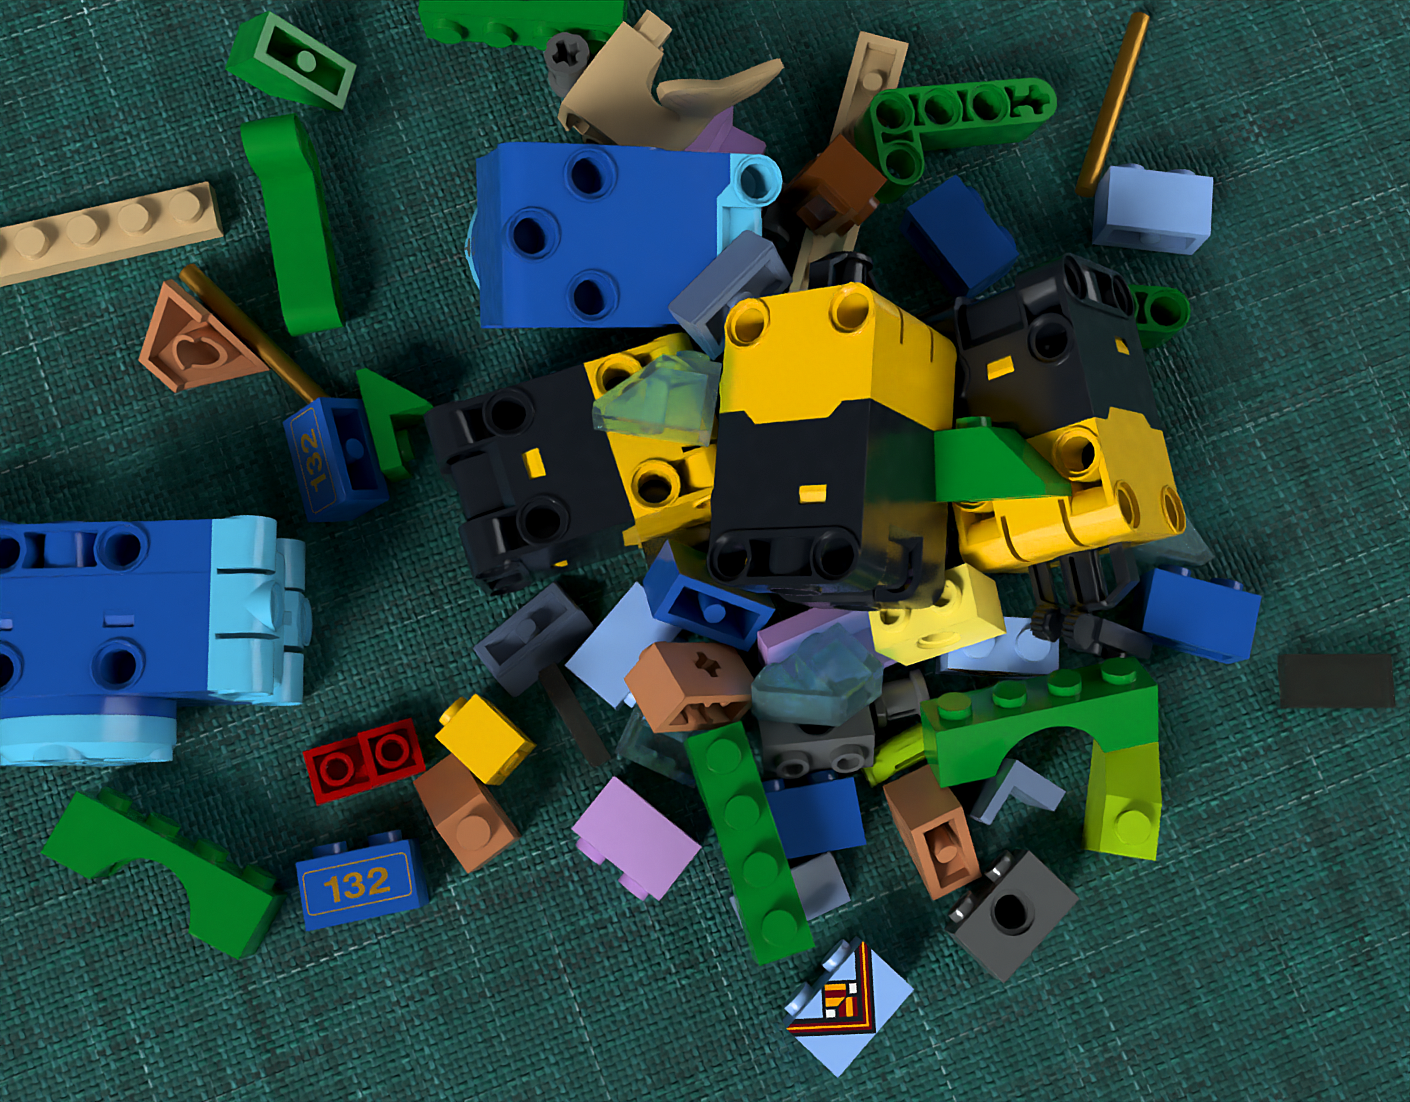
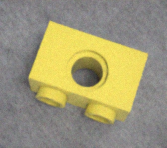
M965 563L945 571L943 594L932 606L923 609H881L880 611H869L875 651L908 666L1006 634L1007 631L996 582ZM911 583L904 585V589L906 590Z

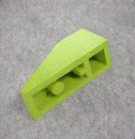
M1094 739L1081 849L1156 861L1162 809L1159 743L1153 742L1104 753Z

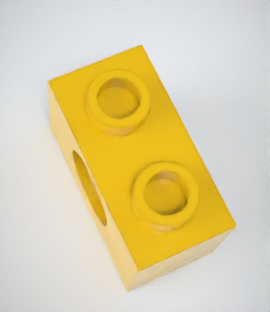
M476 693L469 701L464 696L460 697L443 713L439 721L444 727L435 735L484 784L501 785L537 746L491 701Z

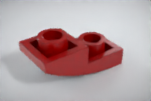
M412 718L357 733L355 737L303 751L317 806L426 771Z

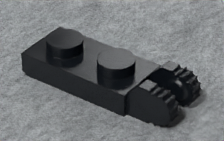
M1039 604V607H1036L1031 617L1030 631L1038 639L1055 643L1062 636L1064 642L1068 644L1067 648L1093 654V657L1105 661L1116 657L1128 658V655L1148 660L1150 658L1153 638L1104 618L1076 610H1071L1065 616L1061 614L1060 608Z

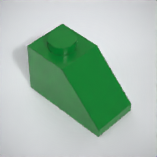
M267 11L240 24L225 70L270 96L339 112L344 108L357 65L276 14Z
M992 417L956 419V429L934 431L936 502L965 503L1072 496V485L1067 479L1063 478L1015 429L992 427Z

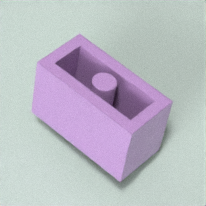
M615 775L571 828L580 836L575 846L601 866L607 858L624 873L618 881L642 901L649 894L660 901L702 847Z

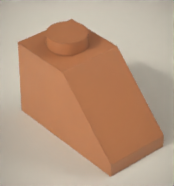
M453 753L413 781L435 828L468 874L482 868L522 837L485 784Z
M929 764L882 786L894 823L933 901L982 877L962 805L949 787L940 788Z

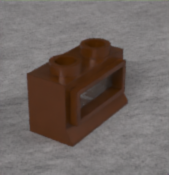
M839 133L822 153L819 152L812 161L810 160L775 201L791 205L793 208L790 211L815 236L821 234L825 238L834 231L841 238L855 224L859 226L877 208L880 201L874 195L887 179Z

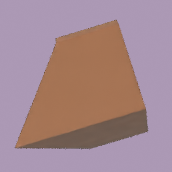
M173 279L163 281L138 361L174 393L271 370Z

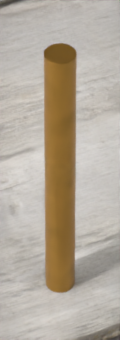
M1135 12L1130 16L1075 187V193L1079 196L1090 198L1095 195L1150 22V17L1145 13Z
M189 264L181 270L179 278L307 404H310L319 397L331 398L195 264Z

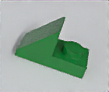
M367 368L356 370L381 472L392 483L412 478L408 461L415 460L416 453L408 429H400L423 423L424 414L434 408L433 405L424 398Z

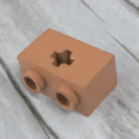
M704 641L696 643L654 642L641 652L639 661L624 678L625 683L654 733L713 730L738 722L763 695V692L735 647L724 643H706Z

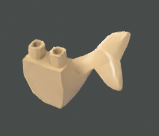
M646 10L633 28L624 21L621 23L566 95L560 105L557 118L566 131H570L574 127L582 135L584 143L663 148L666 151H683L698 138L716 115L758 93L781 72L784 66L779 58L720 80L678 79L659 83L656 90L661 103L659 105L651 94V88L664 54L662 45L670 36L672 29L654 13Z

